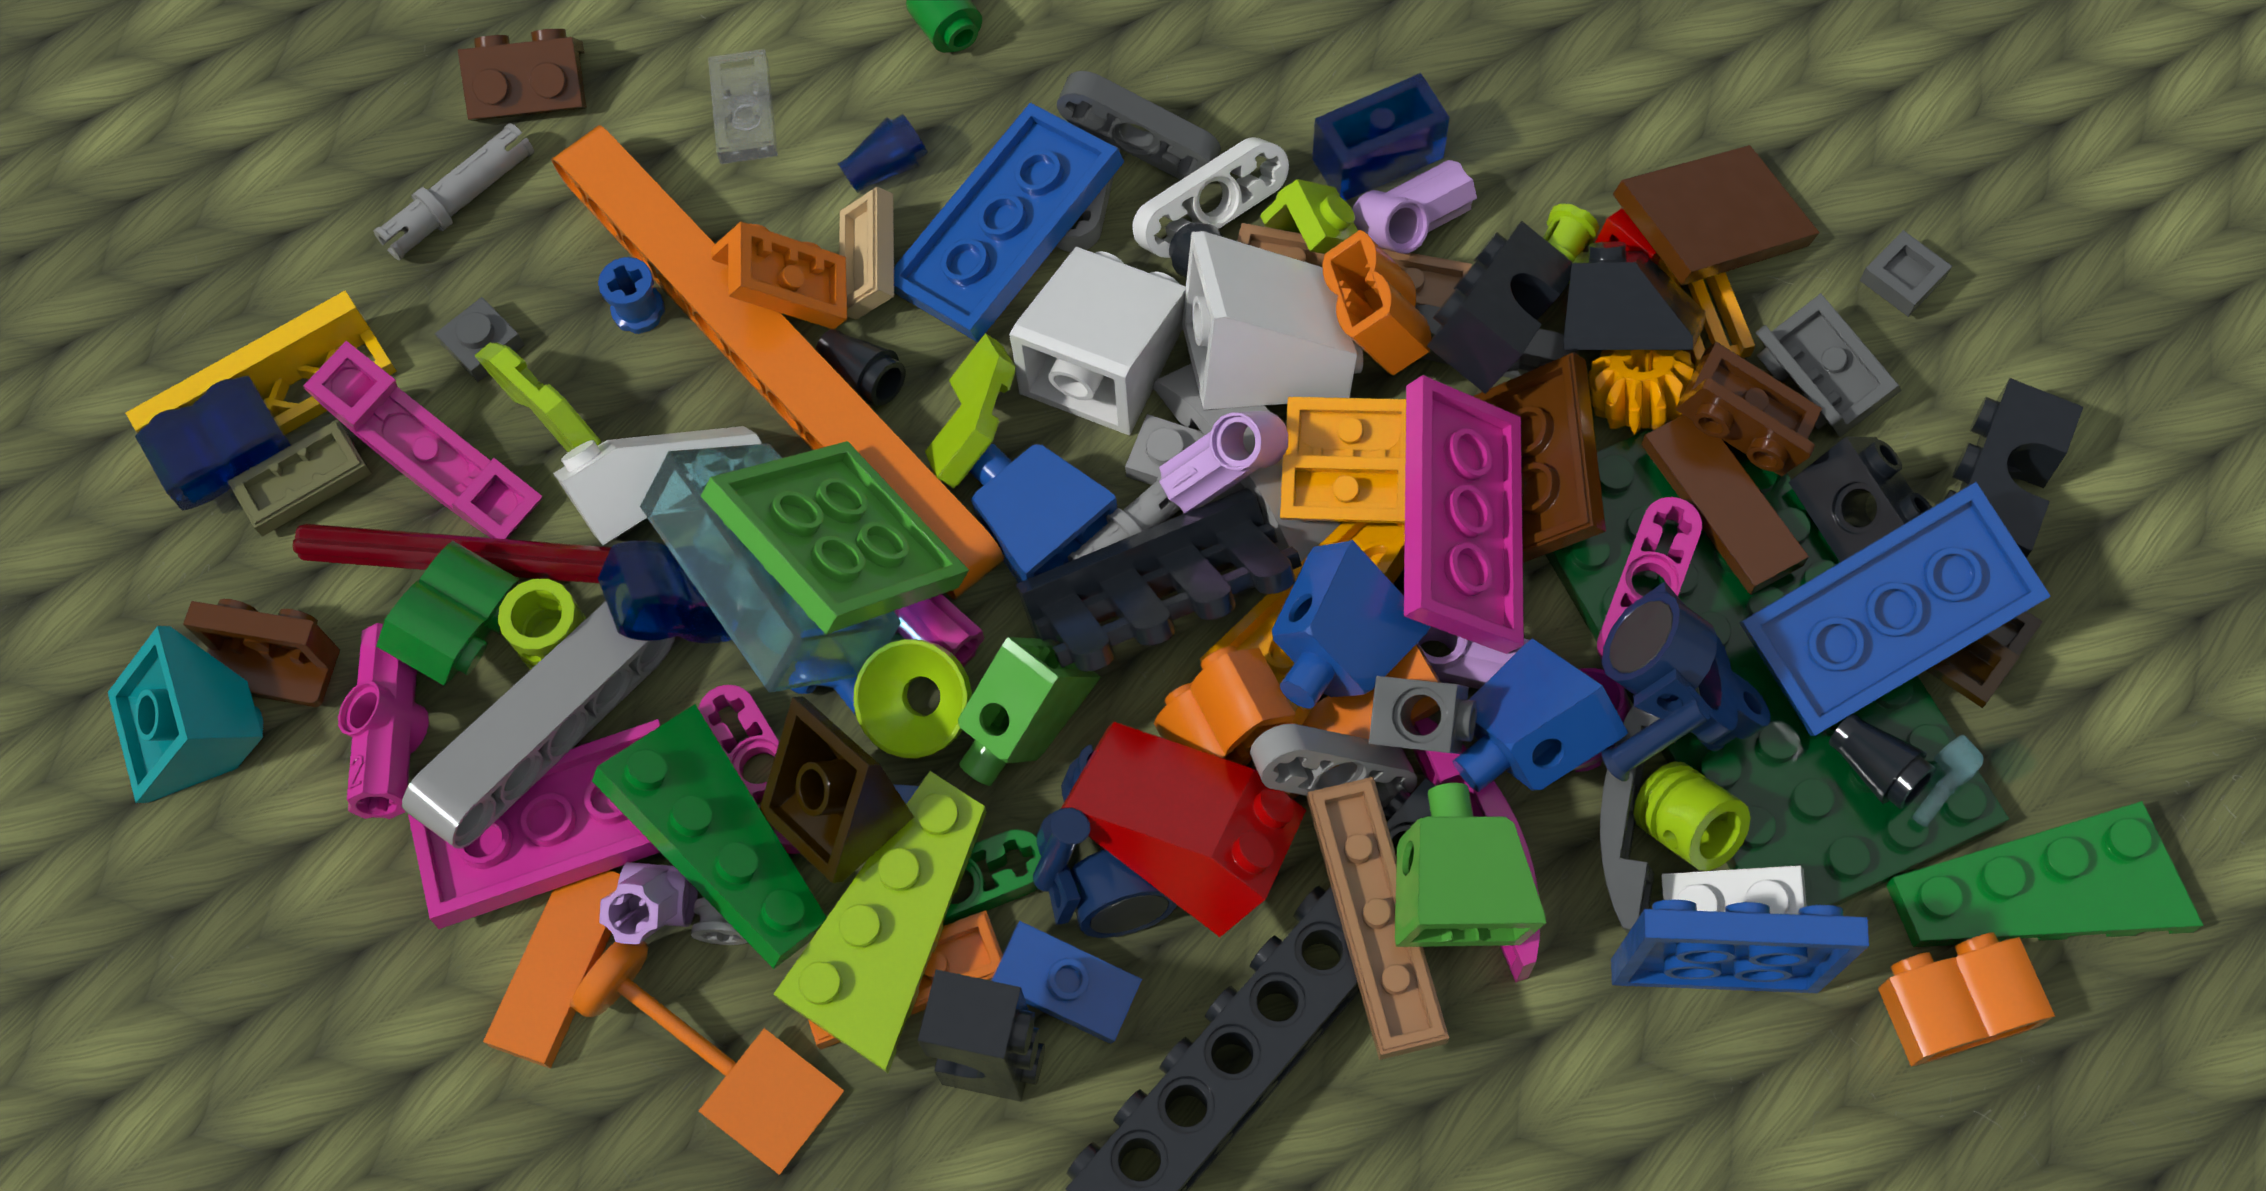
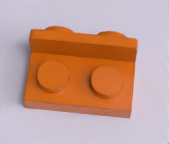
M739 222L712 246V260L728 265L729 297L830 329L837 328L847 320L845 256L821 249L820 246L812 242H801L771 232L762 225Z

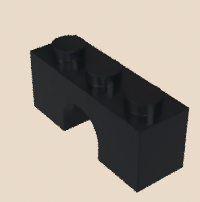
M1523 221L1515 227L1506 239L1498 232L1491 237L1473 260L1472 266L1453 288L1455 291L1433 316V319L1441 324L1427 347L1485 394L1522 356L1542 325L1537 320L1561 295L1570 281L1572 261Z
M2009 378L1997 400L1985 397L1970 428V432L1978 434L1980 437L1976 445L1967 443L1956 464L1952 478L1962 481L1959 491L1977 482L2027 559L2033 550L2050 501L2023 490L2012 478L2026 481L2044 489L2068 452L2083 406ZM1949 490L1944 500L1957 492Z
M935 970L918 1042L926 1056L937 1058L934 1071L942 1085L1021 1102L1026 1083L1036 1085L1039 1080L1045 1052V1044L1039 1043L1040 1028L1034 1027L1035 1012L1028 1010L1021 987Z

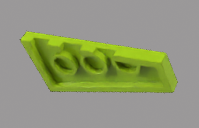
M929 771L906 804L914 818L868 858L773 994L787 1006L888 1074L897 1052L896 1047L907 1018H910L918 997V988L932 952H935L944 928L943 922L953 895L959 888L987 813L984 805Z

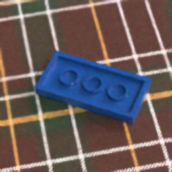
M1029 103L894 266V293L978 343L1122 166L1124 160L1119 149L1048 111Z
M1977 482L1742 620L1739 624L1810 736H1815L2051 596Z

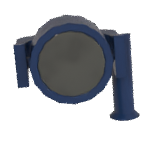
M1663 582L1627 607L1611 628L1604 644L1602 665L1606 675L1635 695L1633 696L1634 707L1660 718L1617 747H1608L1602 751V758L1607 769L1617 779L1627 781L1632 769L1690 732L1696 735L1708 749L1719 751L1725 744L1736 737L1747 739L1770 723L1769 709L1762 696L1750 683L1731 670L1727 652L1717 636L1713 625L1687 607L1666 582ZM1697 687H1699L1700 695L1695 690Z
M1092 745L1086 746L1081 751L1079 758L1073 761L1067 770L1061 785L1064 802L1094 752ZM1062 808L1049 814L1043 820L1036 840L1041 858L1034 871L1033 881L1038 889L1049 892L1056 925L1069 923L1075 911L1080 929L1087 936L1097 938L1119 937L1155 925L1168 917L1177 907L1176 903L1105 849L1087 856L1070 870L1068 862L1076 845L1083 842L1090 833V822L1081 811L1074 808Z

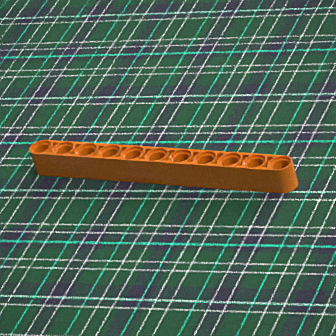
M597 126L551 159L556 171L576 197L633 258L643 261L649 267L656 283L812 450L848 441L969 569L959 588L946 592L948 596L952 599H957L1004 561V555L1000 547L984 526L781 313L728 296V265L712 260V246L715 243L603 126Z

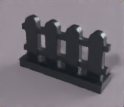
M1245 488L1016 584L1034 637L1043 641L1047 639H1052L1055 642L1059 641L1060 644L1052 648L1061 668L1074 663L1079 670L1088 672L1101 669L1110 664L1115 657L1112 646L1133 637L1138 643L1147 646L1156 645L1168 640L1175 633L1173 620L1195 612L1201 619L1205 620L1226 616L1236 606L1233 595L1251 587H1255L1263 594H1275L1287 590L1296 580L1293 570L1301 567L1302 564L1298 551L1291 546L1281 551L1275 545L1278 540L1274 528L1269 523L1264 524L1256 495L1248 488ZM1234 566L1237 568V570L1221 576L1219 574ZM1175 591L1179 593L1163 601L1159 599ZM1116 616L1120 618L1102 627L1099 624Z

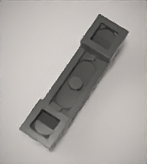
M1633 704L1623 723L1628 734L1617 741L1614 748L1660 718L1634 707ZM1645 762L1630 771L1627 781L1617 779L1607 769L1601 804L1600 841L1606 884L1615 912L1622 928L1627 933H1629L1643 910L1650 907L1655 876L1654 871L1647 862L1630 860L1636 823L1633 815L1634 805L1642 786Z

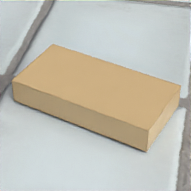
M875 187L840 211L839 255L846 257L847 316L855 320L894 297L893 193L880 187Z

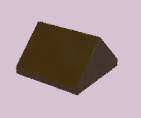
M804 696L792 697L760 810L766 820L831 883L843 882L911 821L914 816L876 760Z

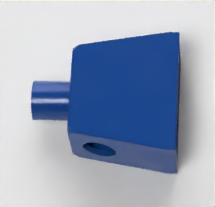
M991 444L969 471L983 485L975 492L971 499L975 517L1000 547L1004 555V563L1018 583L1069 562L1067 556L1078 550L1108 524L1106 516L1111 515L1117 509L1116 497L1108 489L1040 444L1032 445L1014 461H1011L995 444Z
M1353 540L1312 548L1272 628L1273 641L1294 662V665L1280 683V689L1290 701L1303 708H1313L1323 693L1330 697L1364 695L1370 692L1375 687L1376 676L1385 677L1431 628L1429 625L1404 617V595Z
M1532 638L1469 699L1476 701L1477 704L1474 735L1478 741L1453 760V764L1462 778L1476 792H1480L1505 771L1509 772L1532 791L1542 790L1628 734V731L1603 685Z

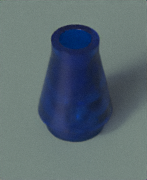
M902 113L892 121L886 117L838 165L854 190L858 193L870 185L919 167L917 161L927 155L928 151L910 122Z

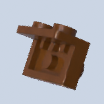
M566 29L531 32L532 41L511 44L508 35H490L474 38L475 48L458 49L468 120L478 121L587 108L579 54H584L583 42L574 37H567Z
M1715 342L1704 351L1675 410L1691 419L1701 432L1712 437L1721 438L1745 453L1750 462L1755 466L1783 476L1810 458L1815 444L1809 441L1808 437L1822 408L1720 343Z
M220 599L218 605L191 601L183 625L208 647L207 653L248 681L252 697L311 707H319L323 703L340 649L317 625L318 620L294 609H280L278 615L262 613L249 604L233 599Z

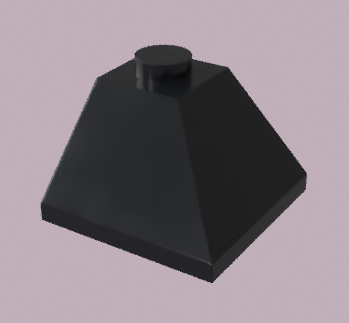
M1597 242L1589 244V252H1580L1572 262L1564 330V350L1694 349L1705 325V310L1643 251H1626V243Z

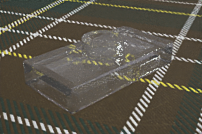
M765 49L708 57L716 152L720 164L778 156L769 62Z

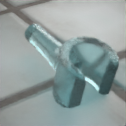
M1965 735L1957 737L1933 758L1947 775L1938 781L1912 816L1913 820L1921 826L1927 827L1949 796L1954 794L1958 787L1971 780L1983 765L1982 753Z

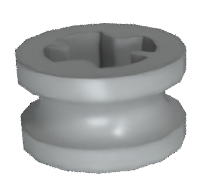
M705 898L697 899L694 902V912L700 915V922L694 924L691 929V936L694 939L719 945L748 943Z

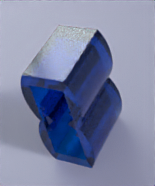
M249 376L225 379L213 384L192 406L170 409L157 414L150 420L148 425L135 435L166 493L182 511L214 500L231 488L228 483L229 480L292 445L264 396Z
M652 541L618 543L612 545L598 576V581L617 632L634 640L656 641L680 636L685 640L696 643L726 642L737 638L752 608L730 553L715 546L689 545L670 549L663 544Z

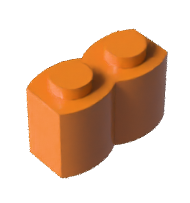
M1359 230L1325 253L1323 259L1324 280L1329 289L1338 296L1336 304L1337 319L1342 330L1391 375L1397 374L1430 352V348L1427 345L1432 339L1431 330L1426 318L1415 308L1416 289L1413 280L1367 233Z
M1227 646L1211 653L1201 662L1203 670L1195 677L1193 682L1184 684L1167 695L1165 698L1166 706L1157 715L1154 725L1161 738L1246 766L1252 760L1250 749L1254 741L1262 733L1273 727L1291 724L1296 714L1287 697L1282 693L1280 685L1260 648L1237 650L1235 646Z
M1994 932L1986 933L1956 945L1957 957L1934 962L1931 953L1926 952L1906 958L1891 966L1894 976L1887 979L1878 990L1911 1067L2035 1029L2055 1017L2020 937L1999 942Z

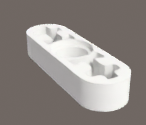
M1252 137L1241 141L1143 204L1133 220V235L1136 242L1142 248L1160 257L1170 258V242L1175 233L1183 226L1198 222L1201 224H1211L1217 229L1221 228L1281 188L1289 171L1286 153L1280 146L1260 138ZM1258 155L1266 158V161L1260 166L1262 175L1259 178L1249 174L1257 168L1255 158ZM1230 172L1233 173V174H1235V175L1240 176V178H1238L1237 180H1235V179L1230 175ZM1218 181L1222 187V200L1215 210L1204 213L1199 203L1200 194L1206 185ZM1187 214L1193 221L1190 222L1181 217ZM1162 217L1172 220L1165 227L1168 236L1164 240L1154 236L1161 229L1159 219Z

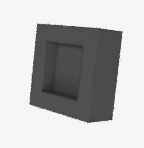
M1903 230L1865 268L1860 281L1909 317L1946 279L1952 265Z
M483 297L479 298L435 333L441 345L477 382L489 373L474 355L488 343L502 344L510 347L515 352L525 346L519 334Z

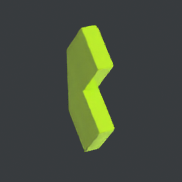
M986 333L949 379L961 405L925 450V454L936 477L952 488L961 483L993 442L999 424V419L992 415L994 405L1000 391L1005 393L1010 390L1016 372V367L1003 345Z
M490 342L474 355L512 401L529 407L567 452L590 440H594L597 446L601 443V440L568 401L550 384L544 385L540 383L527 368L526 362L510 347Z

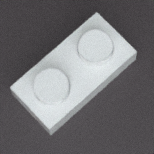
M1801 865L1662 874L1663 900L1692 901L1697 904V911L1725 912L1727 905L1755 902L1768 905L1770 907V914L1798 915V910L1807 906L1804 869Z

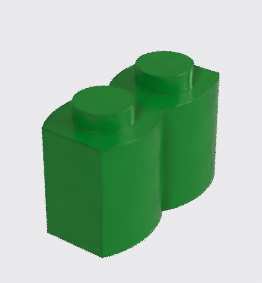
M451 541L441 550L421 578L403 594L387 615L376 647L444 686L458 671L469 675L487 648L488 642L484 638L491 630L499 635L502 634L498 623L499 607L507 593L517 586L519 579L455 541Z

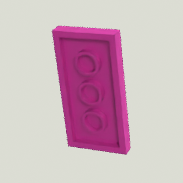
M1422 375L1406 385L1404 617L1507 654L1524 645L1521 417Z
M657 719L570 749L480 837L462 849L454 848L408 814L429 918L434 925L441 929L625 865L626 862H634L659 853L660 851L592 782L598 765L661 726L660 721Z

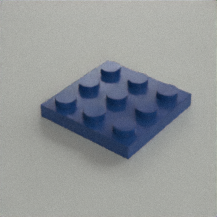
M1688 900L1657 901L1652 904V909L1643 910L1611 958L1612 985L1819 993L1869 947L1867 917L1844 916L1841 907L1832 905L1802 907L1798 910L1797 915L1770 914V907L1768 905L1755 902L1730 904L1725 907V912L1697 911V904Z

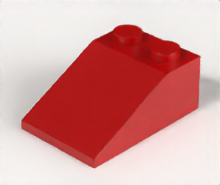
M1113 722L1106 729L1061 809L1074 808L1081 811L1090 822L1089 837L1218 937L1224 935L1266 900L1306 812L1305 808L1289 797L1284 791L1266 787L1255 769L1117 722Z

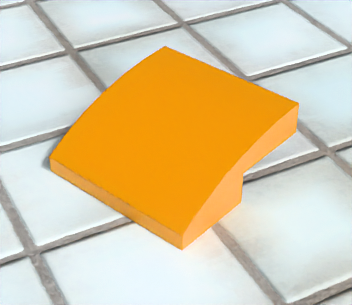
M1288 397L1286 429L1289 437L1288 448L1285 455H1283L1280 519L1405 523L1406 399Z

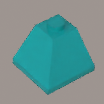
M157 626L108 691L135 803H149L237 769L263 738L262 713L257 706H254L248 681L171 626Z

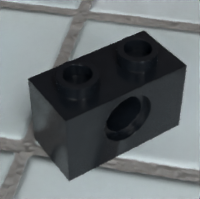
M1845 437L1789 481L1790 486L1840 562L1932 508L1923 496L1912 491L1900 473L1902 463L1896 452L1887 443L1878 440L1877 437ZM1870 494L1874 496L1877 503V513L1873 521L1868 518L1866 513V502Z

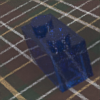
M1419 73L1315 118L1312 159L1327 184L1336 187L1340 197L1346 201L1444 158L1450 117L1423 75Z

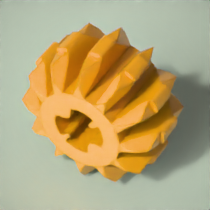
M1602 350L1600 358L1592 361V370L1589 371V390L1591 391V404L1594 407L1595 416L1607 418L1610 429L1629 426L1635 435L1641 428L1655 430L1683 415L1676 411L1675 408L1694 373V365L1691 362L1690 353L1683 350Z

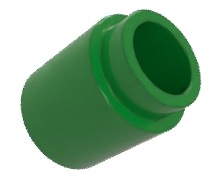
M971 0L906 1L907 11L936 50L943 53L962 51L971 46L977 39L978 32L982 26V15Z

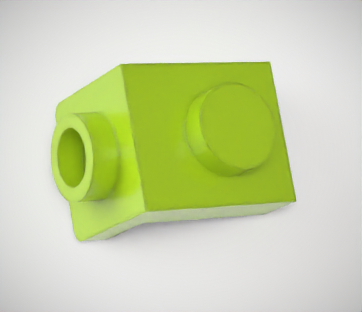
M1296 179L1293 183L1282 188L1276 195V200L1260 215L1265 227L1301 233L1309 251L1321 254L1327 253L1358 231L1354 224V212L1349 204L1340 197L1336 187Z

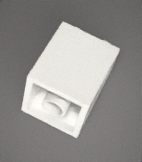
M1205 231L1191 232L1182 326L1203 410L1287 404L1288 397H1350L1353 375L1361 373L1363 368V349L1339 325L1336 314L1338 296L1327 286L1323 276V267Z
M1075 247L1021 315L1009 334L1019 394L1130 436L1153 390L1154 382L1159 378L1183 329L1182 319L1186 286L1180 285L1173 277L1165 273H1147L1128 266L1110 253L1102 251L1093 253Z

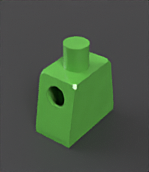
M1007 637L958 718L959 727L975 739L960 761V767L976 781L991 786L1007 763L1036 761L1050 746L1101 677L1094 671L1086 672L1079 670L1074 663L1061 668L1052 648L1059 644L1052 639L1043 641L1038 638Z
M1445 783L1431 788L1428 791L1431 816L1417 819L1399 839L1397 846L1396 947L1521 945L1546 924V919L1515 824L1507 817H1473L1469 787L1466 784Z

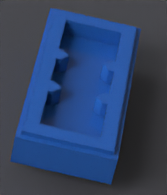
M1019 921L991 981L1021 987L1026 1004L1112 1044L1116 1040L1142 979Z

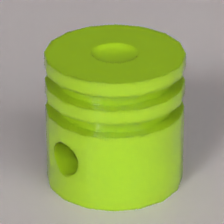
M531 579L518 584L505 596L499 607L498 623L502 635L530 670L586 620L585 615L565 587L550 579Z
M1676 761L1661 766L1649 776L1637 795L1633 813L1637 826L1701 871H1711L1721 867L1736 854L1748 834L1751 820L1749 808L1744 802L1703 776L1697 770H1694L1685 762Z

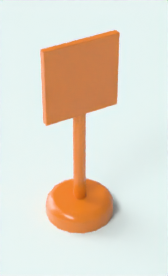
M645 940L640 944L614 942L583 978L570 1001V1006L585 1017H595L606 1011L622 995L726 1076L698 1112L780 1175L845 1091L765 1028L736 1063L633 982L647 959L648 945Z

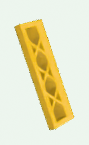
M345 290L127 411L126 415L135 431L155 452L173 486L182 494L327 412L328 410L312 396L300 403L287 402L284 399L290 385L302 378L310 379L345 341L355 348L366 344L375 359L373 362L389 375L394 374L397 370ZM247 409L264 411L258 427L246 434L230 432L234 419L238 414ZM194 439L209 441L203 458L181 469L172 452Z

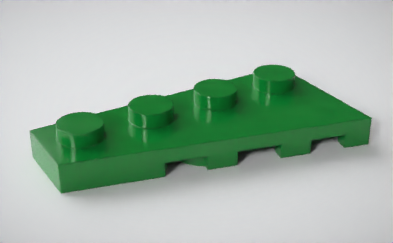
M696 704L597 766L592 782L773 969L812 940L827 917Z
M2143 801L1893 877L1886 884L1913 947L1958 945L1973 937L1991 932L1995 933L1999 942L2018 937L2020 939L2038 938V941L2065 940L2070 936L2106 934V937L2136 936L2140 932L2169 931V934L2194 933L2204 926Z

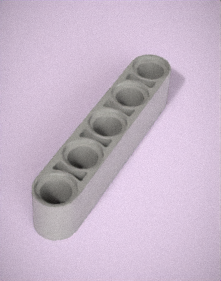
M618 593L613 595L414 777L403 796L402 808L454 848L462 849L470 845L659 666L674 643L676 634L674 627L626 594Z

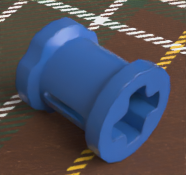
M631 257L619 258L606 265L600 273L598 286L602 297L611 305V315L616 325L623 331L641 334L652 330L660 323L661 316L665 312V305L661 294L653 287L654 280L649 267L643 261Z

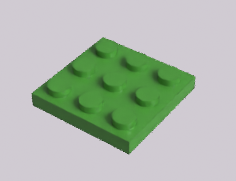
M848 441L712 476L709 478L701 494L702 499L721 518L723 523L740 539L764 566L765 570L778 581L805 611L806 615L826 635L959 588L969 572V569Z

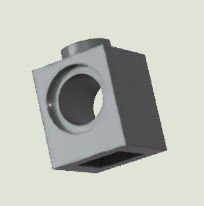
M1376 676L1369 744L1461 754L1463 741L1471 742L1474 737L1477 719L1476 701L1467 700L1469 687ZM1425 697L1433 698L1441 710V721L1438 727L1428 735L1418 733L1411 722V711L1414 705Z

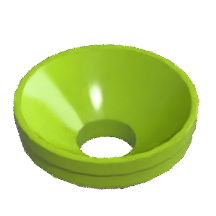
M903 639L888 643L879 648L865 661L857 675L854 686V709L864 734L874 745L888 754L901 758H920L933 755L946 748L961 734L962 729L958 725V718L971 698L972 690L967 673L951 652L938 644L922 639ZM920 676L934 681L940 691L939 705L929 715H922L916 712L910 706L907 698L910 684Z

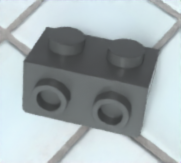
M1821 293L1773 331H1770L1764 325L1755 332L1766 347L1757 354V357L1774 378L1783 382L1790 376L1804 393L1802 396L1822 408L1814 425L1817 430L1828 423L1837 435L1841 437L1902 391L1897 382Z

